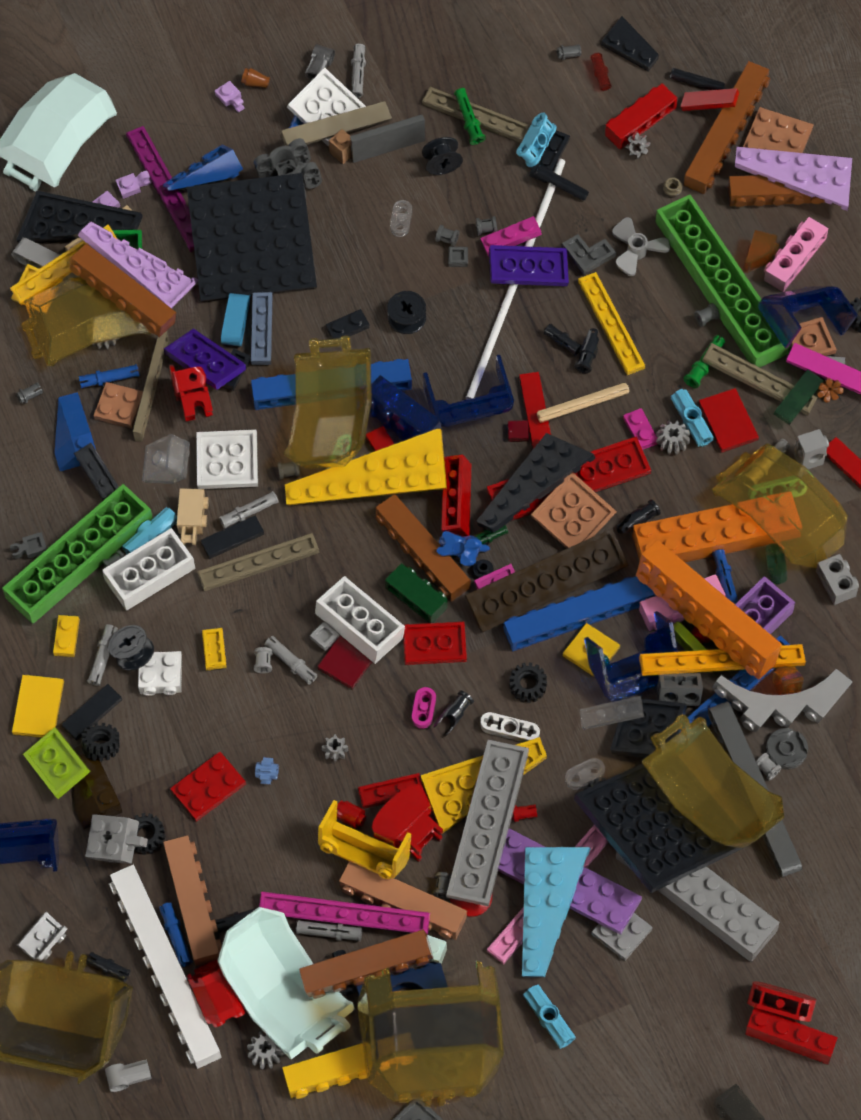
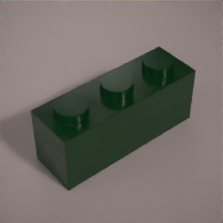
M401 563L385 579V589L428 623H434L448 608L445 594L433 589L426 579L419 578L416 572L409 566L406 567Z

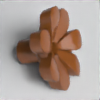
M827 378L824 383L819 384L817 394L818 397H823L824 402L828 403L831 397L833 400H837L839 398L838 394H842L844 390L839 380L832 381L831 378Z

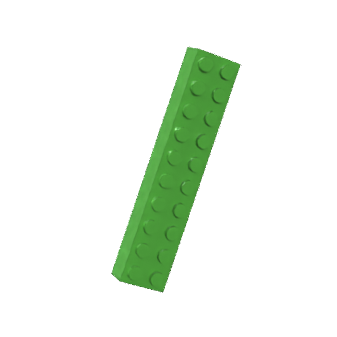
M691 194L658 209L656 212V224L669 240L670 245L708 302L713 303L717 307L720 320L748 362L762 367L787 355L791 342Z

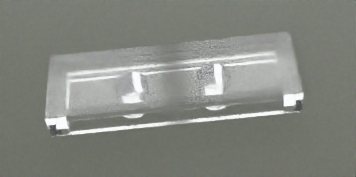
M641 696L580 709L583 730L644 717Z

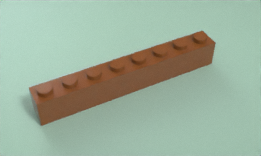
M748 61L734 86L739 91L736 106L722 108L685 174L684 186L702 194H705L708 188H712L715 174L721 172L723 160H727L730 155V147L737 143L739 131L744 130L747 117H751L754 112L755 102L760 101L763 88H767L771 78L768 77V68Z

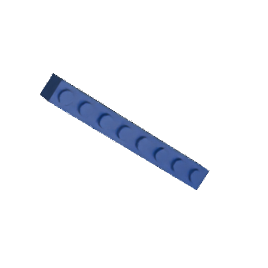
M396 359L390 362L378 361L374 364H357L352 367H336L329 370L318 369L314 372H297L292 375L280 374L276 377H259L251 380L255 410L412 389L408 359Z
M637 576L633 578L626 577L616 584L609 583L601 589L586 591L581 596L568 597L564 602L558 604L551 603L538 611L531 610L523 616L511 617L504 622V633L513 652L582 628L586 623L591 625L640 608L641 601L656 595L646 584H642Z

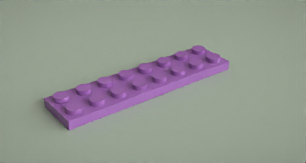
M509 828L498 871L524 884L525 847L545 846ZM584 867L576 885L570 909L621 935L640 904L642 896Z

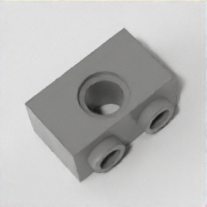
M820 429L797 436L794 457L801 471L824 464L829 442L826 435H822Z

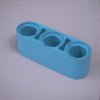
M229 294L221 333V344L242 346L250 306V295Z

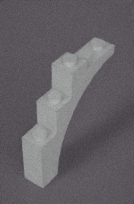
M836 669L816 686L794 694L765 695L749 691L735 685L722 675L712 688L715 689V693L718 696L726 698L731 702L735 710L744 713L740 721L746 729L756 733L770 716L774 717V721L778 725L788 728L801 711L805 713L809 720L819 724L851 685L852 681Z

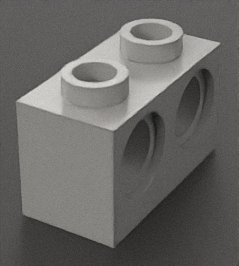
M840 554L818 562L816 573L834 605L856 597L859 583L855 576L852 577L848 562L843 560ZM835 568L839 572H832L830 569ZM844 585L848 589H841L839 586Z

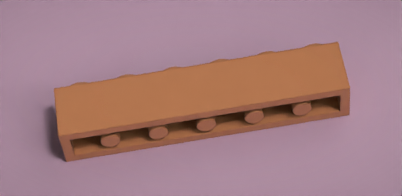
M188 835L165 841L163 843L195 967L212 960H217L222 945L220 939L216 940L214 933L218 932L215 919L210 920L209 913L213 911L210 900L205 901L204 893H208L205 881H200L198 875L202 873L200 862H195L193 856L197 854L195 843L190 842Z
M350 861L339 880L342 892L349 896L356 895L361 897V900L367 904L372 905L374 903L380 907L430 913L428 930L433 929L446 939L453 938L456 940L467 918V910L397 879H384L377 873Z

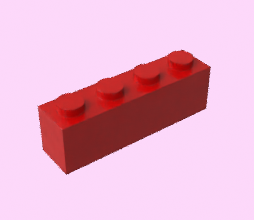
M663 83L658 87H653L643 98H638L631 107L623 109L620 115L616 118H611L606 123L605 136L621 150L630 143L628 141L630 136L635 138L636 133H639L640 136L675 110L678 97Z
M463 454L444 457L447 489H443L442 531H450L455 535L465 537L470 534L472 464Z
M755 1007L745 1035L825 1064H829L838 1038Z

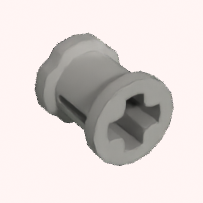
M267 647L256 648L254 650L256 656L254 671L263 674L271 672L270 656H272V649Z
M764 753L758 758L756 763L759 769L767 776V780L770 781L779 773L782 767L776 765L768 758L769 755Z

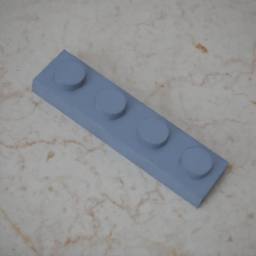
M272 292L253 293L252 365H271Z

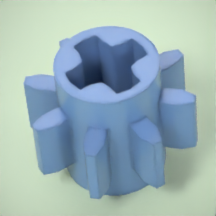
M263 757V760L256 764L255 777L260 778L261 784H271L272 779L277 780L279 765L274 764L273 758Z

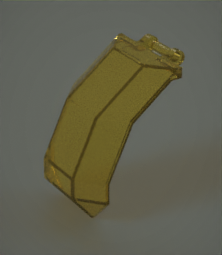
M80 276L67 279L24 301L30 318L21 324L22 329L26 332L31 345L32 357L39 359L44 356L47 366H54L57 361L95 343L136 334L151 335L144 325L133 320L131 315L124 310H120L114 302L103 297L101 292L94 287H90ZM33 329H35V332H36V335H37V338H38V341H39L40 345H39L38 342H37V339H36V336H35V333H34V330H33Z
M349 336L325 340L312 338L309 340L311 353H297L294 356L296 366V408L289 445L284 455L296 465L306 469L345 467L361 450L365 440L371 406L370 348L351 350ZM341 346L343 350L320 352L319 348Z
M766 443L753 455L744 452L740 455V459L727 470L716 475L719 483L711 489L713 494L721 496L750 515L784 551L791 564L817 568L818 562L828 559L844 545L848 515L841 504L805 466L772 445Z
M681 714L669 727L651 737L656 750L642 760L643 765L674 808L712 840L725 846L744 848L758 840L784 818L782 797L769 792L730 759L707 727L704 718L698 717L690 723L687 716ZM677 730H681L679 734H677L670 741L665 743V740L668 737H670Z

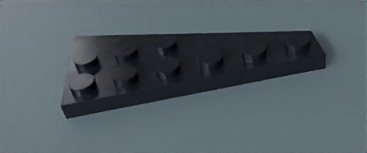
M36 191L16 240L19 243L22 238H27L33 242L80 238L78 234L90 222L102 228L109 225L112 230H138L143 216L141 212Z
M546 433L476 521L478 526L495 533L513 520L514 515L519 511L528 509L530 503L537 498L540 500L562 484L564 478L581 470L583 464L596 459L595 455Z

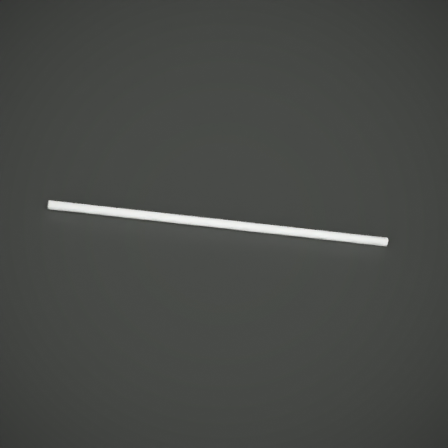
M558 159L554 170L558 175L562 173L565 160ZM551 183L547 187L535 218L539 227H541L556 188ZM536 237L526 241L525 246L533 247ZM510 284L466 395V400L473 401L518 284Z

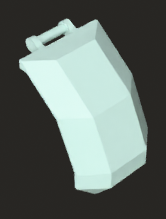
M75 73L47 82L19 109L0 139V157L8 161L3 173L25 183L33 191L39 189L42 181L53 187L58 186L60 178L80 147L109 118L116 116L117 112L106 90ZM17 165L33 174L34 178L31 179L15 170V166Z
M258 907L227 930L218 958L221 971L252 1020L290 1059H293L307 1047L313 1052L319 1053L323 1050L325 1044L340 1032H345L350 1028V1024L345 1017L355 1010L353 1002L348 1001L340 992H334L333 990L325 992V996L316 999L306 994L299 969L312 965L313 962L290 929L283 912Z

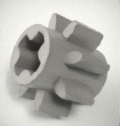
M636 133L635 138L632 136L628 138V141L631 143L627 144L626 148L630 149V156L635 154L639 158L641 153H648V149L645 147H648L651 143L646 141V135L639 136V133ZM637 143L641 144L639 148L635 146Z
M336 734L330 739L325 738L327 745L322 746V751L326 752L325 758L334 759V762L340 758L345 759L344 752L348 751V746L344 745L345 738L339 739Z

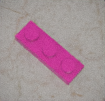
M533 216L480 239L489 257L490 245L516 246L538 237L542 233Z

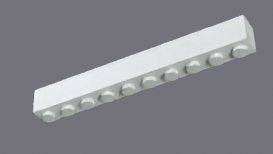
M134 864L111 874L112 882L109 883L113 895L118 894L120 901L117 902L121 912H126L129 918L125 920L130 932L135 931L137 935L134 941L138 950L143 949L146 955L142 958L147 969L152 968L154 975L151 978L155 987L160 986L163 992L160 994L163 1005H169L171 1013L168 1014L173 1026L177 1024L180 1029L177 1035L181 1044L186 1043L189 1051H186V1055L190 1063L195 1062L198 1069L220 1059V1050Z

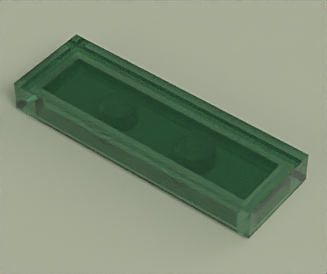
M807 370L774 411V415L790 426L824 380Z

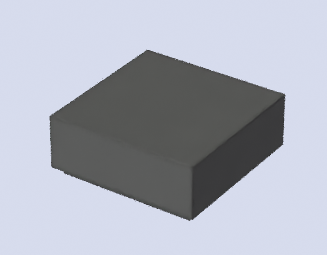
M449 247L448 267H468V247Z

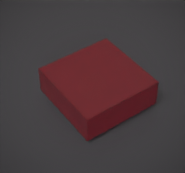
M528 420L508 421L509 442L529 440Z

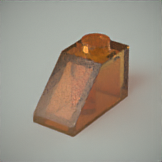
M755 230L745 261L744 272L749 273L772 261L773 254L776 255L780 246L777 243V235Z
M783 666L774 671L772 681L778 695H787L801 692L804 679L794 666Z

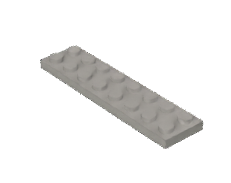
M492 740L487 741L448 886L447 898L489 907L529 748Z

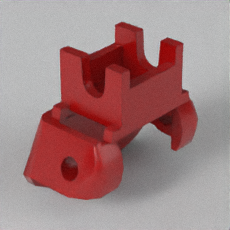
M169 365L176 401H181L185 421L196 420L195 407L201 406L204 409L206 417L213 416L208 387H206V374L203 368L192 367L175 371L174 365ZM192 374L197 376L189 379L190 375Z
M409 785L399 791L381 808L372 824L375 839L398 849L401 845L399 842H403L407 832L411 833L410 854L418 862L422 860V848L434 837L439 842L443 839L441 835L443 829L429 817L431 815V804L422 785Z

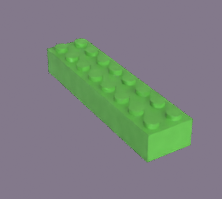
M122 484L2 588L5 598L26 619L34 624L103 564L102 560L109 559L137 533L138 528L143 522L151 521L153 519L151 509L129 488Z

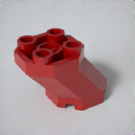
M218 959L197 967L194 970V976H191V974L187 975L207 1024L219 1027L226 1022L225 1020L231 1017L238 1018L246 1013L245 1007L224 977Z

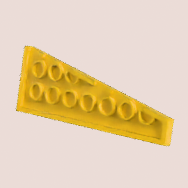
M435 429L285 484L286 504L297 505L447 489L442 430Z

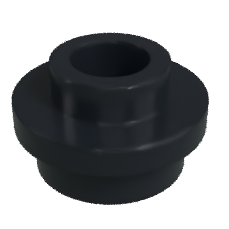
M485 559L477 561L473 566V572L478 578L494 571L492 563ZM480 567H486L487 569L483 571Z

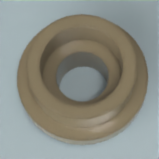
M669 178L663 184V191L669 196H677L682 191V183L677 178Z

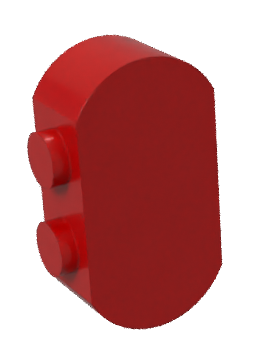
M753 981L747 1004L761 1010L810 1022L816 999L796 991L764 982Z

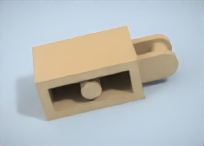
M180 489L177 529L178 534H181L183 545L185 543L196 545L197 534L203 535V527H207V515H204L205 509H208L209 497H205L204 489Z

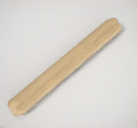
M622 383L537 412V418L540 422H545L629 393V387L626 383Z

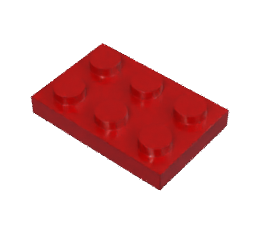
M218 752L171 787L170 790L197 822L244 787L246 781L221 752Z

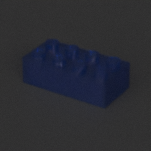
M380 375L365 390L367 414L372 418L376 417L380 420L385 428L396 432V435L401 440L405 441L429 431L441 429V420L383 376Z

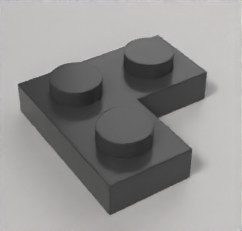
M579 234L562 243V248H567L568 256L583 275L616 257L615 250L606 239L589 248Z

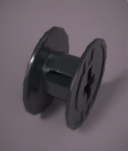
M441 137L428 142L422 149V156L429 160L426 164V170L433 175H443L459 168L463 163V157L456 152L458 141L451 137Z
M401 291L390 298L387 304V312L391 328L401 334L418 332L426 322V303L423 297L412 291Z
M136 625L125 626L113 634L108 645L109 652L116 658L118 666L128 671L143 667L154 654L153 642L147 638L145 630Z

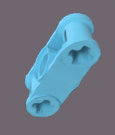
M540 113L533 119L529 130L516 151V154L526 161L528 167H533L539 163L544 150L557 129V126L547 119L548 117L545 113Z

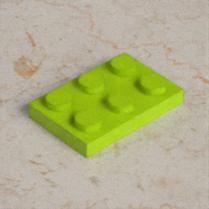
M56 727L23 754L58 799L91 772Z

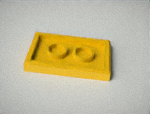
M22 675L12 729L13 735L42 738L56 727L64 679Z

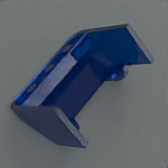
M810 286L763 297L758 304L760 312L784 348L789 347L802 328L793 315L799 310L821 305L840 335L845 334L858 316L841 289L833 286Z
M496 355V373L500 382L499 386L492 387L488 395L448 404L444 400L435 401L427 372L423 373V388L429 409L439 425L443 427L453 426L506 413L513 408L514 398L501 356Z
M658 611L654 612L657 631L646 636L644 640L645 651L611 664L608 656L603 653L602 647L589 637L584 638L589 667L603 694L610 701L617 702L657 687L659 675L642 676L639 661L640 654L678 652L673 622Z
M56 819L0 823V864L38 860V863L43 865V867H53V872L58 871L59 838Z

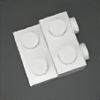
M181 651L154 652L150 661L139 668L138 688L140 694L152 696L156 693H164L166 695L181 693Z

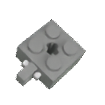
M92 815L85 857L98 861L132 864L134 848L146 847L148 839L137 836L139 821L126 817Z

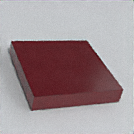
M340 635L318 665V670L353 690L372 661Z

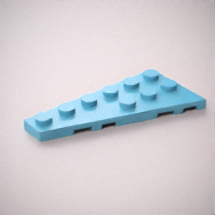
M525 847L523 977H545L554 953L557 939H559L563 922L566 919L575 894L576 885L580 874H582L586 857L589 854V847Z

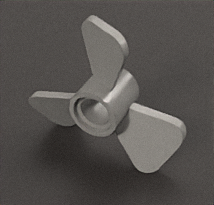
M629 217L624 218L613 228V236L628 244L627 251L616 259L618 269L628 276L636 274L637 260L644 258L647 250L662 253L670 250L667 238L647 241L645 235L636 233L633 221Z

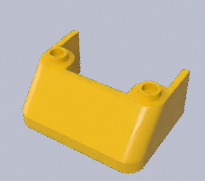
M333 800L318 827V844L320 849L327 854L337 855L377 873L384 879H393L402 871L409 860L411 833L407 832L399 849L337 822V801Z

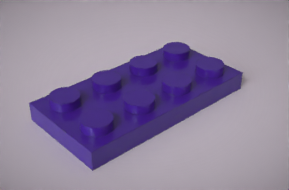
M490 245L489 247L490 281L493 284L568 286L567 248Z
M194 328L164 348L165 355L185 369L202 367L206 374V383L216 390L246 370L244 362Z

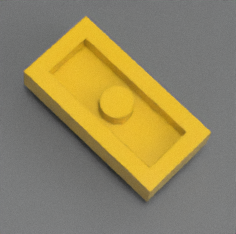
M58 615L53 650L54 656L75 657L80 622L79 616Z

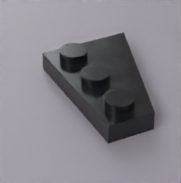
M623 16L620 17L601 42V46L648 72L659 59V54Z

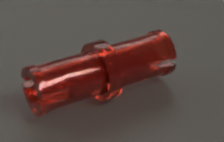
M601 53L592 54L590 58L594 67V76L597 77L600 90L607 91L612 87L608 77L609 70L604 64Z

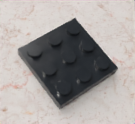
M626 697L610 748L611 753L614 755L672 761L687 709L686 704Z

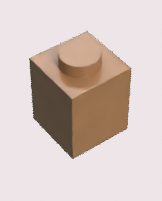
M343 129L329 140V153L342 164L351 158L350 135Z

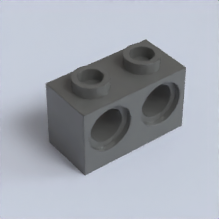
M701 673L659 675L657 684L658 701L685 703L686 706H700L703 690Z

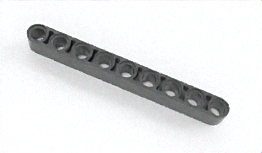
M727 701L708 708L710 721L780 877L782 878L801 871V861L731 705Z

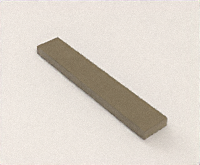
M433 87L428 89L422 100V105L464 121L456 96ZM470 102L475 118L481 123V128L522 143L531 125Z
M384 101L285 129L280 134L285 146H289L293 140L298 138L304 139L307 145L331 138L341 129L349 133L390 121L392 117Z
M167 331L160 338H157L136 417L133 435L135 441L138 442L143 441L165 357L164 348L168 346L169 342Z
M711 343L702 362L807 416L818 398Z
M311 533L197 571L205 592L320 552L314 535Z

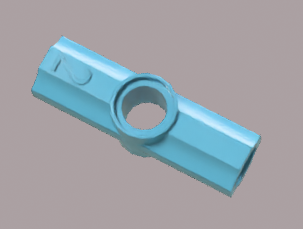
M680 389L671 395V400L683 419V424L689 430L697 446L704 447L713 441L714 437L701 416V409L694 404L688 391Z
M166 507L151 521L143 522L138 528L137 533L122 546L125 553L128 555L169 530L177 523V516L170 508Z
M539 984L532 986L523 994V997L539 1018L541 1026L546 1028L560 1049L565 1048L576 1039L559 1014L558 1008L551 1003ZM552 1013L555 1018L547 1020L544 1018V1015Z

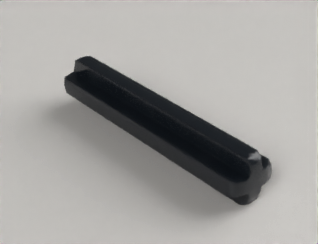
M673 68L670 73L671 79L708 90H721L725 88L724 82Z
M540 165L536 171V176L583 201L589 194L588 190Z

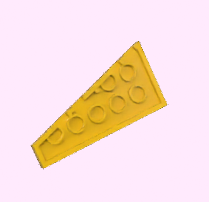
M540 737L516 745L529 748L523 775L547 759ZM484 755L421 775V781L436 822L443 829V833L468 816Z

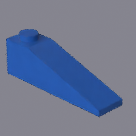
M222 144L202 156V162L192 163L188 168L189 171L180 172L165 182L163 187L170 191L228 178L232 179L238 176L243 168L234 150Z
M78 392L59 397L54 453L59 470L64 471L81 466L73 453L89 443H92L95 448Z

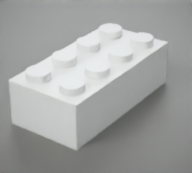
M171 528L102 571L106 583L127 611L194 570L195 564L193 557Z
M345 576L316 601L315 614L375 664L403 639L405 626Z

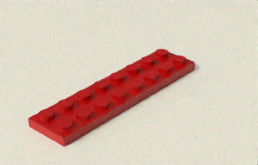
M636 436L591 451L596 459L583 464L581 470L574 474L594 492H598L649 475L652 470ZM509 479L487 486L491 502ZM554 490L540 500L538 498L530 503L528 509L525 511L522 509L515 514L513 520L532 514Z

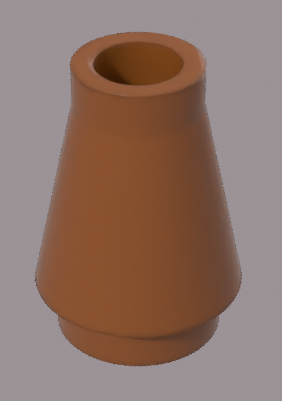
M251 67L250 69L245 68L241 83H244L245 86L267 88L270 77L261 74Z

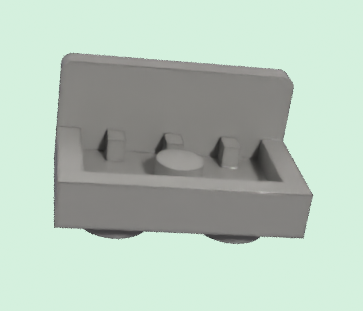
M44 912L19 941L17 946L35 962L45 961L52 954L53 951L50 949L55 943L59 945L66 937L65 932L68 928L60 925L47 912Z

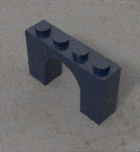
M428 963L420 969L410 968L403 971L402 974L395 976L388 974V976L381 978V980L374 982L367 980L366 983L357 986L358 997L371 1040L392 1034L386 1004L390 996L398 990L410 988L422 993L428 1001L434 1023L437 1022L443 1012L449 1014L453 1002L441 963Z

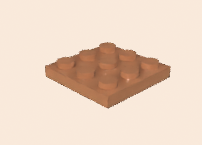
M760 107L743 147L803 153L814 124Z
M571 473L531 514V517L568 549L594 537L617 511L579 477Z

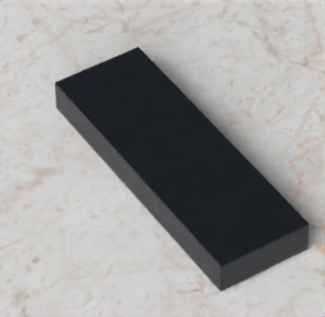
M555 131L539 163L532 167L529 177L547 183L544 179L536 176V171L540 165L554 171L558 159L562 156L570 140V135Z
M92 443L73 453L103 501L119 488Z
M255 515L201 539V544L209 559L264 535V530Z
M107 684L62 723V727L77 741L82 736V733H84L85 728L88 729L89 725L94 726V723H97L122 701V697Z

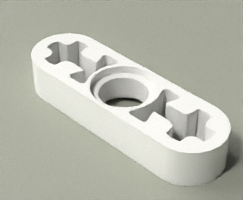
M492 712L485 713L481 717V729L488 734L520 742H526L540 736L539 727L532 722ZM489 719L493 720L491 727H488L486 723ZM499 721L502 722L501 730H498ZM506 724H514L516 730L509 733L505 731L504 727ZM520 726H521V727H522L521 735H518V734H519V728H520ZM530 729L533 730L531 737H528L527 732Z

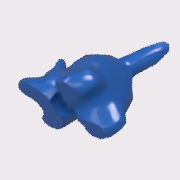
M444 531L439 538L441 547H438L436 551L441 556H458L461 564L472 566L476 563L479 552L489 551L490 547L482 544L477 537H463L455 535L450 531Z

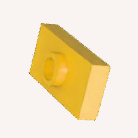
M223 629L202 630L206 670L227 668Z

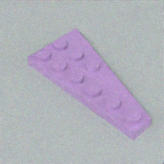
M737 147L736 168L754 175L760 174L767 177L769 181L783 183L787 188L810 197L816 196L824 199L825 203H834L841 206V209L848 211L852 158Z
M93 222L86 225L78 234L89 246L170 308H173L198 282V279L195 277L192 279L183 275L184 272L178 268L174 270L168 267L165 261L139 248L137 250L129 246L130 242L114 238L111 232Z

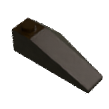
M82 744L74 747L73 750L91 771L73 786L75 811L83 829L91 827L92 815L116 816L123 812L99 758L96 761L92 760V757L87 758L86 754H83Z

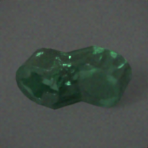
M769 544L765 548L769 579L774 584H782L788 579L784 549L780 544Z

